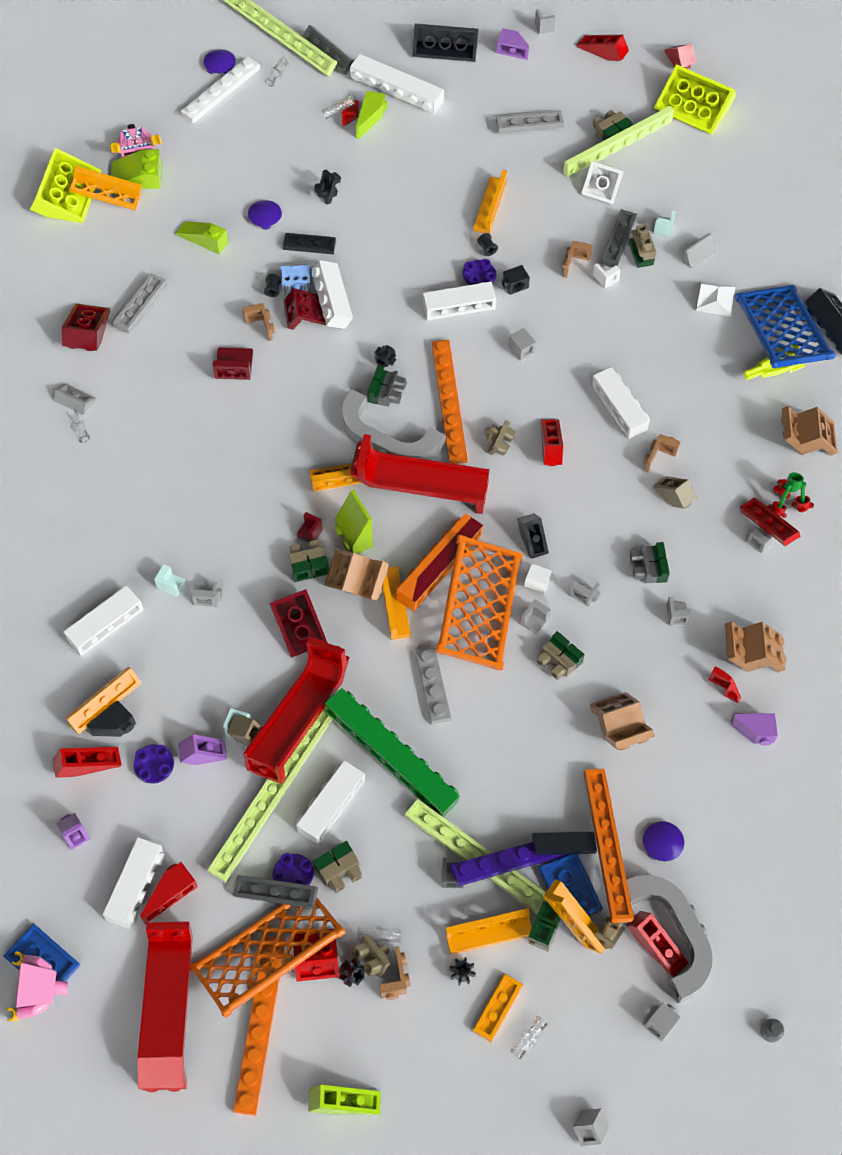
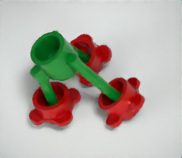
M792 472L789 473L787 479H779L777 486L773 487V491L782 496L780 502L774 501L772 504H768L767 507L780 517L786 518L787 514L785 511L787 507L783 504L785 499L790 497V492H797L801 489V495L795 498V502H792L791 506L796 508L798 512H806L809 508H813L814 503L810 502L808 496H805L807 483L803 482L804 477L799 473Z

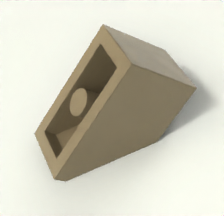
M666 476L653 486L673 507L685 509L691 506L692 502L697 499L688 479Z
M235 715L227 733L237 742L248 747L262 726L254 719Z

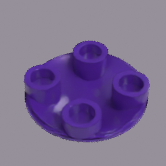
M224 49L213 50L204 58V66L209 74H227L236 62L235 56L230 51Z
M270 200L255 202L248 210V219L254 225L260 226L264 230L270 229L282 217L280 206Z
M482 259L466 262L462 276L469 285L482 282H492L493 284L497 273L490 260Z
M158 744L148 745L139 749L135 754L133 763L135 774L140 780L150 784L164 781L170 776L174 768L172 753L166 746Z
M665 821L653 823L644 833L643 845L651 859L664 862L672 861L678 858L684 849V836L680 829L672 823Z
M283 854L275 864L272 872V878L275 881L310 885L314 877L312 862L300 854Z

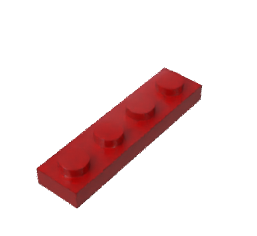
M755 497L740 506L741 513L783 546H787L801 537L800 532Z

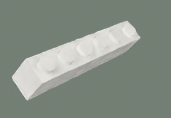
M359 54L350 66L351 79L433 114L444 101V89Z

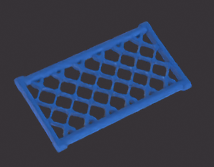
M795 285L735 294L734 297L740 303L768 355L772 368L831 360L836 357L799 297ZM775 296H777V297H780V298H783V299H782L781 301H779V300H775V299H773V298H774ZM757 299H762V300H765L766 302H765V303H760V302H757L756 300H757ZM786 300L794 301L793 304H787L784 302ZM768 303H773V304H776L777 306H776V307H772V306H769V305H767V304H768ZM755 305L760 307V309H750V307ZM779 307L788 308V310L784 311L779 309ZM763 309H767V310H770V311H772V312H771V313H765V312H762V310H763ZM792 310H794V311H800V313H799L798 315H795V314L790 313V312H791ZM774 313H779V314H782L783 316H782V317H777V316H774L773 314H774ZM757 316L766 317L764 320L756 319ZM785 317H790V318H793L794 320H793V321H788V320H785ZM770 319H772V320L777 321V323H776V324H772V323L767 322V321L770 320ZM797 321H803V322L806 321V324H805V325H800V324H797L796 322H797ZM783 323L789 326L784 328L779 326V324ZM763 326H767V327H770V328H772V329H771V330H762L761 328H762ZM792 327H795L801 330L799 332H796L790 329ZM774 330H779V331H782L783 333H782V334H777V333H774L773 331H774ZM807 331L812 332L813 334L807 336L805 334H802V332ZM786 334H791V335H794L795 337H794V338H788V337H785V335H786ZM771 336L777 338V340L772 341L767 340V338ZM797 338L805 339L806 342L797 341ZM783 340L789 342V344L783 345L779 342ZM809 342H814V343H818L819 345H817V346H811V345H809L808 343H809ZM793 344H794V345H798V346H801V348H800V349H795V348H792L791 345H793ZM775 347L784 349L782 352L773 351ZM803 349H809V350H812L813 352H812V353H806V352H804V351H802V350H803ZM787 351H790V352L795 353V355H794V356H790V355H787V354H785V353H786Z

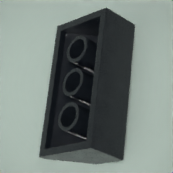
M415 23L412 57L476 62L479 29Z
M819 288L805 301V304L808 306L807 310L812 316L816 317L818 326L825 329L827 338L832 342L834 341L837 345L835 347L836 350L842 355V302L836 294Z

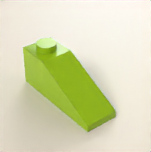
M366 91L356 124L357 139H360L383 117L384 111H387L388 101H386L385 93Z
M185 221L176 232L177 236L219 255L228 244L226 229L213 223Z
M321 1084L309 1089L308 1112L380 1115L381 1091Z

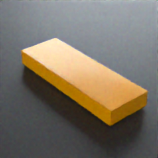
M504 973L472 1032L492 1043L523 984Z

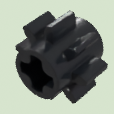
M383 345L382 348L378 347L374 352L376 354L374 357L376 358L375 361L379 366H393L397 360L395 358V350L389 345Z
M467 957L463 961H459L456 958V965L449 967V970L454 972L450 979L454 980L456 978L459 986L461 982L465 981L469 985V977H475L476 975L474 971H471L474 968V963L469 964ZM461 968H465V972L463 975L459 974Z
M355 958L351 962L345 960L339 967L340 976L338 978L349 987L353 983L358 986L365 977L363 965Z

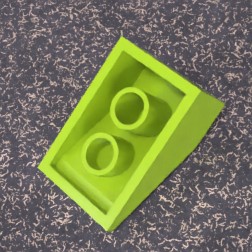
M159 149L140 150L112 162L111 176L140 184L142 189H161L162 160Z
M351 490L335 517L336 526H334V530L337 536H341L344 540L342 542L346 551L350 550L352 553L359 554L373 547L372 518L355 490Z

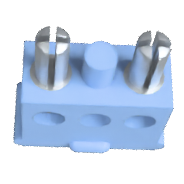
M310 265L280 267L285 298L287 297V291L289 294L293 288L306 290L307 292L311 290L310 275H312Z

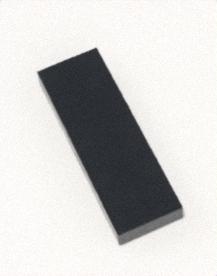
M285 233L283 250L334 255L336 237Z
M594 831L532 834L534 855L596 854L597 852Z

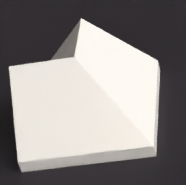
M592 161L582 194L614 204L624 171L611 165Z
M701 281L696 311L731 316L735 287Z

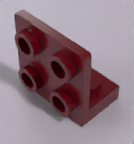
M293 288L284 299L287 328L294 330L302 320L326 326L318 294Z
M219 347L217 360H213L215 379L251 380L253 349Z

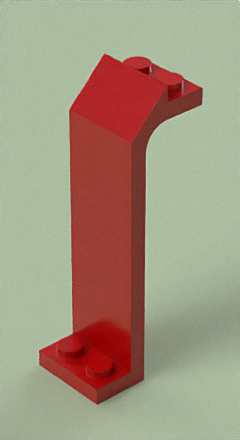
M364 434L363 440L359 441L356 445L350 475L371 488L473 503V506H476L475 513L483 514L490 469L381 453L373 449L371 435Z
M310 637L306 642L308 661L305 669L243 753L247 771L281 785L286 779L284 765L324 710L325 703L341 686L350 659L349 656H346L345 649L340 646H335Z
M190 921L146 922L148 951L137 1056L138 1089L147 1092H157L158 1090L177 1092L181 1089H187V1078L184 1070V1048L193 935Z

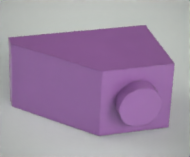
M502 28L497 42V54L528 60L529 45L518 31Z
M775 713L734 714L731 721L732 726L754 744L768 746L774 743L778 736Z
M192 734L178 743L181 763L200 765L227 759L225 741L221 739Z
M75 813L65 815L56 823L71 850L90 840Z

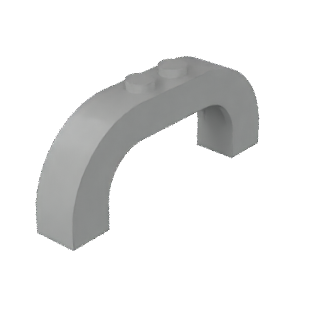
M352 389L343 401V426L349 438L356 444L363 440L364 434L371 435L373 449L378 452L426 460L435 458L445 446L446 435L430 427L420 440L413 443H404L364 424L360 416L367 408V396Z
M639 875L627 879L631 905L644 900H653L661 903L671 915L690 952V969L672 978L669 982V986L678 1003H682L693 997L702 988L711 972L712 950L706 937V928L698 922L694 906L692 904L689 905L681 890L670 881L653 875Z

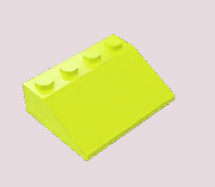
M676 64L654 106V110L661 111L671 106L674 109L673 118L712 135L731 107L736 97L735 89Z
M54 148L30 210L49 218L83 223L92 198L70 192L75 166L99 173L102 170ZM76 183V188H85L84 184Z

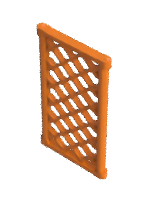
M458 535L456 540L458 545L441 633L435 652L501 671L504 666L503 655L520 562H522L523 554ZM465 544L477 547V549L470 551ZM484 550L494 552L495 554L488 556ZM480 551L485 559L477 562L473 553ZM502 555L511 557L513 559L507 562L505 561ZM498 556L503 565L495 567L491 558ZM470 557L474 566L467 568L462 564L463 558ZM488 562L492 571L484 573L480 564ZM505 567L510 571V576L504 579L498 570ZM477 568L482 576L474 579L469 571ZM492 573H495L500 580L495 585L487 577ZM467 574L471 583L463 585L462 582L458 581L459 575ZM484 579L489 585V588L484 591L477 584V581ZM502 584L507 589L506 595L500 596L495 587ZM470 585H474L478 591V594L473 597L466 590ZM489 590L493 591L497 598L492 602H489L484 595ZM463 591L468 600L463 603L459 602L455 598L456 592ZM478 596H481L486 603L482 608H479L474 602V599ZM497 601L504 606L503 612L496 613L492 604ZM468 602L475 608V612L468 614L463 608V605ZM459 608L465 617L457 620L452 616L454 609ZM489 608L493 613V617L486 619L481 610ZM478 614L483 623L476 626L470 616ZM496 619L501 623L500 630L494 631L489 625V621ZM467 620L472 629L465 632L459 623ZM485 625L490 631V635L483 637L478 628ZM456 626L461 635L453 638L449 634V627ZM476 632L480 640L472 643L467 637L468 633ZM491 636L498 641L497 647L493 649L485 641ZM462 637L465 638L469 647L463 650L456 643V640ZM478 643H483L487 649V652L483 655H480L475 649V645ZM453 644L457 651L447 649L446 645ZM471 649L476 656L465 654L464 652ZM489 654L495 661L486 660L482 657Z
M316 898L315 908L310 916H301L304 907L294 906L299 908L297 915L287 916L286 911L293 906L281 904L203 959L191 964L190 970L201 981L219 1007L223 1017L226 1018L231 1015L232 1011L331 941L346 934L345 929L338 924L318 898ZM320 909L324 916H315L316 910ZM276 918L281 920L278 928H269L268 923ZM295 920L294 926L292 928H283L285 921ZM300 921H309L307 928L297 929ZM314 921H323L320 929H311ZM329 921L335 928L332 931L325 929ZM258 930L263 932L261 940H251L252 934ZM268 933H277L274 941H265ZM282 933H291L288 941H279ZM297 933H306L303 941L295 942L293 940ZM310 934H320V939L315 943L307 942ZM239 943L245 945L242 953H233V948ZM259 945L258 951L256 953H247L249 946ZM265 945H273L270 954H261ZM278 946H287L285 954H275ZM293 946H302V952L295 957L290 955V950ZM222 955L227 957L225 965H215L216 959ZM232 958H241L238 966H229ZM255 958L253 966H243L245 959ZM261 958H269L266 967H257ZM274 959H284V964L278 969L271 967ZM203 968L209 970L206 978L200 973V970ZM223 970L219 979H211L213 971ZM228 971H237L234 979H225ZM251 971L249 979L239 980L241 972ZM256 972H265L266 977L261 981L253 980ZM219 983L215 992H213L209 984ZM224 984H233L231 991L228 993L221 992L222 986ZM247 984L248 990L241 995L235 993L237 985ZM229 997V1003L223 1006L219 998Z

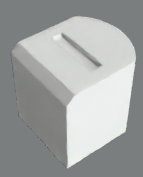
M534 564L531 565L524 587L545 594L551 579L552 570Z

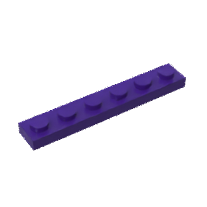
M533 842L452 864L450 869L459 887L561 858L569 854L534 855Z

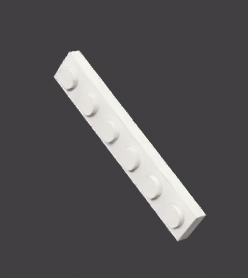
M247 56L182 109L181 115L192 123L196 122L260 69L259 63Z

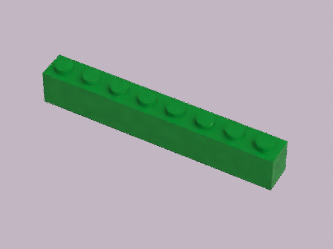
M341 688L325 703L324 712L424 804L444 817L458 803L460 796L457 789L452 785H447L438 772H433L429 768L428 763L423 758H418L409 745H404L399 741L396 733L387 730L384 727V723L379 718H374L365 705H360L351 692H346Z

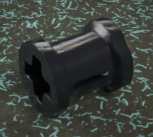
M484 233L477 239V243L482 246L486 256H491L497 252L498 246L493 243L490 233Z
M268 274L265 279L267 285L264 288V294L269 297H277L280 293L278 287L281 283V278L276 274Z

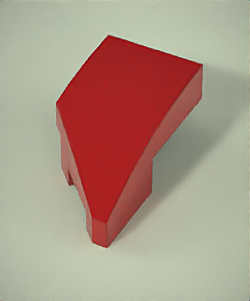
M342 100V126H346L359 117V100Z
M715 666L709 681L725 688L723 696L739 703L741 696L733 678Z

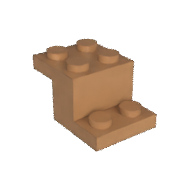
M789 406L782 408L783 438L795 450L799 451L802 455L821 448L826 450L831 456L838 453L835 424L822 410L814 407L797 414Z
M335 549L324 586L377 601L382 592V584L387 576L389 563Z
M732 621L725 623L728 660L747 672L770 666L777 672L785 671L784 638L780 633L763 621L743 628Z
M627 692L590 704L591 712L599 719L604 740L615 749L626 750L630 748V745L646 743L650 738L655 737L653 729L645 724L640 701Z

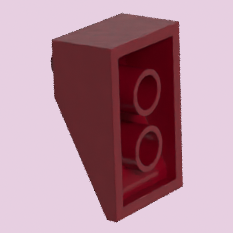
M76 303L62 325V346L71 349L80 348L87 351H97L102 343L110 308Z
M307 589L269 603L291 658L307 652L306 642L310 637L327 642Z

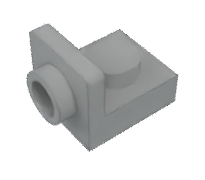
M215 581L212 591L205 588L193 589L192 591L194 605L217 607L218 600L222 598V589H219V584Z
M574 581L570 587L569 596L589 607L592 601L596 602L601 594L599 592L600 584L596 583L593 589L590 590L585 584Z

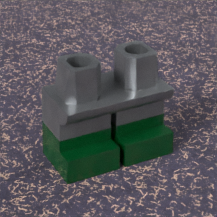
M377 365L367 392L368 402L389 407L390 402L399 404L402 392L395 391V388L405 390L407 379L398 376V371H386L383 366Z
M657 542L654 546L641 544L640 549L630 552L631 563H641V566L633 567L634 579H644V584L666 583L668 581L670 572L664 542Z

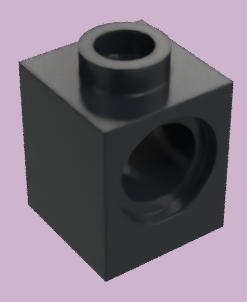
M523 265L504 271L501 282L503 288L507 289L509 294L512 295L528 289L530 277Z

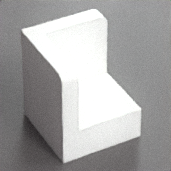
M596 263L594 264L592 275L604 288H607L619 281L620 269L617 266L611 269L608 266L601 267Z

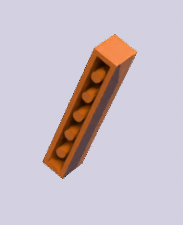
M466 513L461 518H457L452 529L445 531L441 538L442 540L439 543H435L430 553L421 558L417 568L411 569L407 579L397 585L396 600L415 612L453 569L458 545L456 543L457 536L463 535L478 540L482 536L484 525ZM465 544V546H466L468 549H470V548L472 547L471 545Z

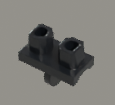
M326 169L322 171L320 183L314 185L315 193H317L318 197L323 198L327 205L331 204L332 198L337 196L338 190L335 186L340 183L341 176L336 172L330 173Z

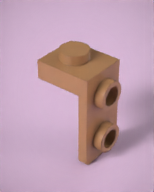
M572 241L571 247H567L565 257L568 258L563 260L561 270H564V277L567 278L573 257L590 261L593 245Z
M260 303L243 307L245 323L263 320L269 341H272V334L275 333L273 323H269L271 319L268 309L265 310L264 304Z
M662 434L659 435L657 440L654 439L650 447L652 452L651 454L647 453L643 463L646 465L645 472H649L658 451L676 457L681 441Z
M395 947L400 981L380 984L381 998H386V1000H394L399 998V995L407 994V987L410 986L408 973L404 974L403 966L407 965L405 953H400L399 947Z

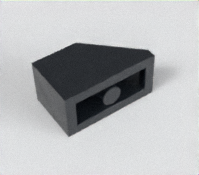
M535 513L517 518L520 535L530 558L533 559L549 554L542 519Z
M116 701L89 723L87 728L92 736L121 737L131 732L136 722L133 715L119 701Z

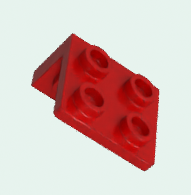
M297 933L293 941H303L306 933ZM310 934L307 942L315 943L320 939V934ZM336 939L295 967L296 982L339 977ZM293 946L295 957L302 952V946Z

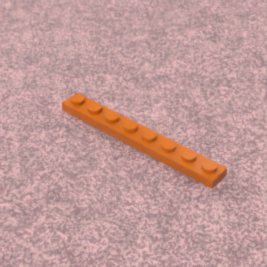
M432 341L449 463H468L450 341Z
M585 769L583 773L611 923L632 922L634 919L605 769Z
M266 936L265 941H274L276 937ZM280 938L279 941H286V939ZM265 945L262 949V954H270L273 945ZM278 946L275 954H284L285 946ZM261 958L259 967H266L269 958ZM274 959L271 967L278 969L282 966L283 959ZM258 971L257 982L266 977L265 972ZM280 978L256 994L253 999L233 1111L236 1114L257 1115Z

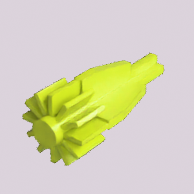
M791 345L792 348L799 349L798 345ZM787 351V352L785 353V354L790 355V356H794V355H795V353L790 352V351ZM767 357L758 362L756 367L743 371V375L747 381L757 376L763 378L779 375L788 370L791 373L805 367V365L798 364L772 368L770 359Z

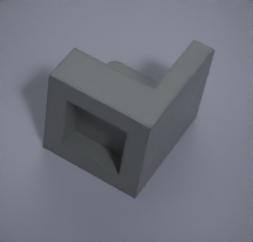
M443 858L442 888H463V886H457L450 869L451 865L457 862H447V858Z

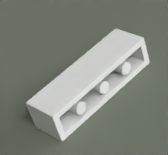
M319 260L311 272L326 325L345 329L353 319L338 264Z
M482 282L423 293V305L427 320L495 309L496 296L492 282Z
M611 367L593 375L592 387L628 439L647 431L650 422L649 416L640 408L638 400L633 398L629 387L624 385L620 374L616 373Z
M127 585L122 589H118L109 599L102 601L94 610L84 614L82 619L67 627L64 631L67 641L82 656L143 610L141 601Z
M345 760L341 766H336L330 781L324 782L320 789L321 793L317 798L314 797L310 801L309 809L305 814L302 813L296 821L298 833L316 845L321 842L365 781V773Z
M139 837L137 838L103 913L106 921L130 929L132 923L134 924L137 921L139 906L144 904L148 894L146 892L149 884H153L156 877L155 870L164 860L165 854L161 845Z

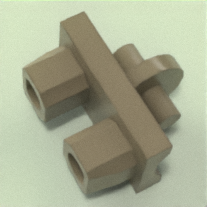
M505 420L503 426H500L498 430L496 425L485 428L484 435L487 437L486 441L491 442L493 440L487 453L493 455L497 452L503 456L507 453L510 445L502 440L504 438L511 442L516 434V431L509 427V421Z
M607 916L594 936L605 949L610 948L612 950L625 930L622 926L624 922L611 923L610 917Z
M368 934L364 935L361 942L353 948L352 955L355 959H365L366 962L363 967L368 976L376 974L378 978H381L385 975L384 972L390 965V959L387 956L390 951L387 945L380 947Z

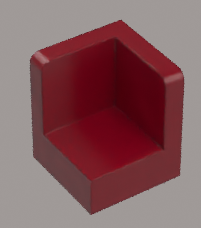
M305 512L303 515L304 523L297 532V537L307 542L317 540L323 531L322 519Z

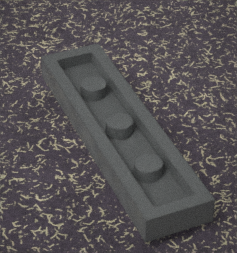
M308 25L302 37L336 60L335 68L341 73L347 74L354 60L316 28Z
M623 209L620 210L600 264L618 267L637 213Z
M237 875L233 896L314 909L318 887Z

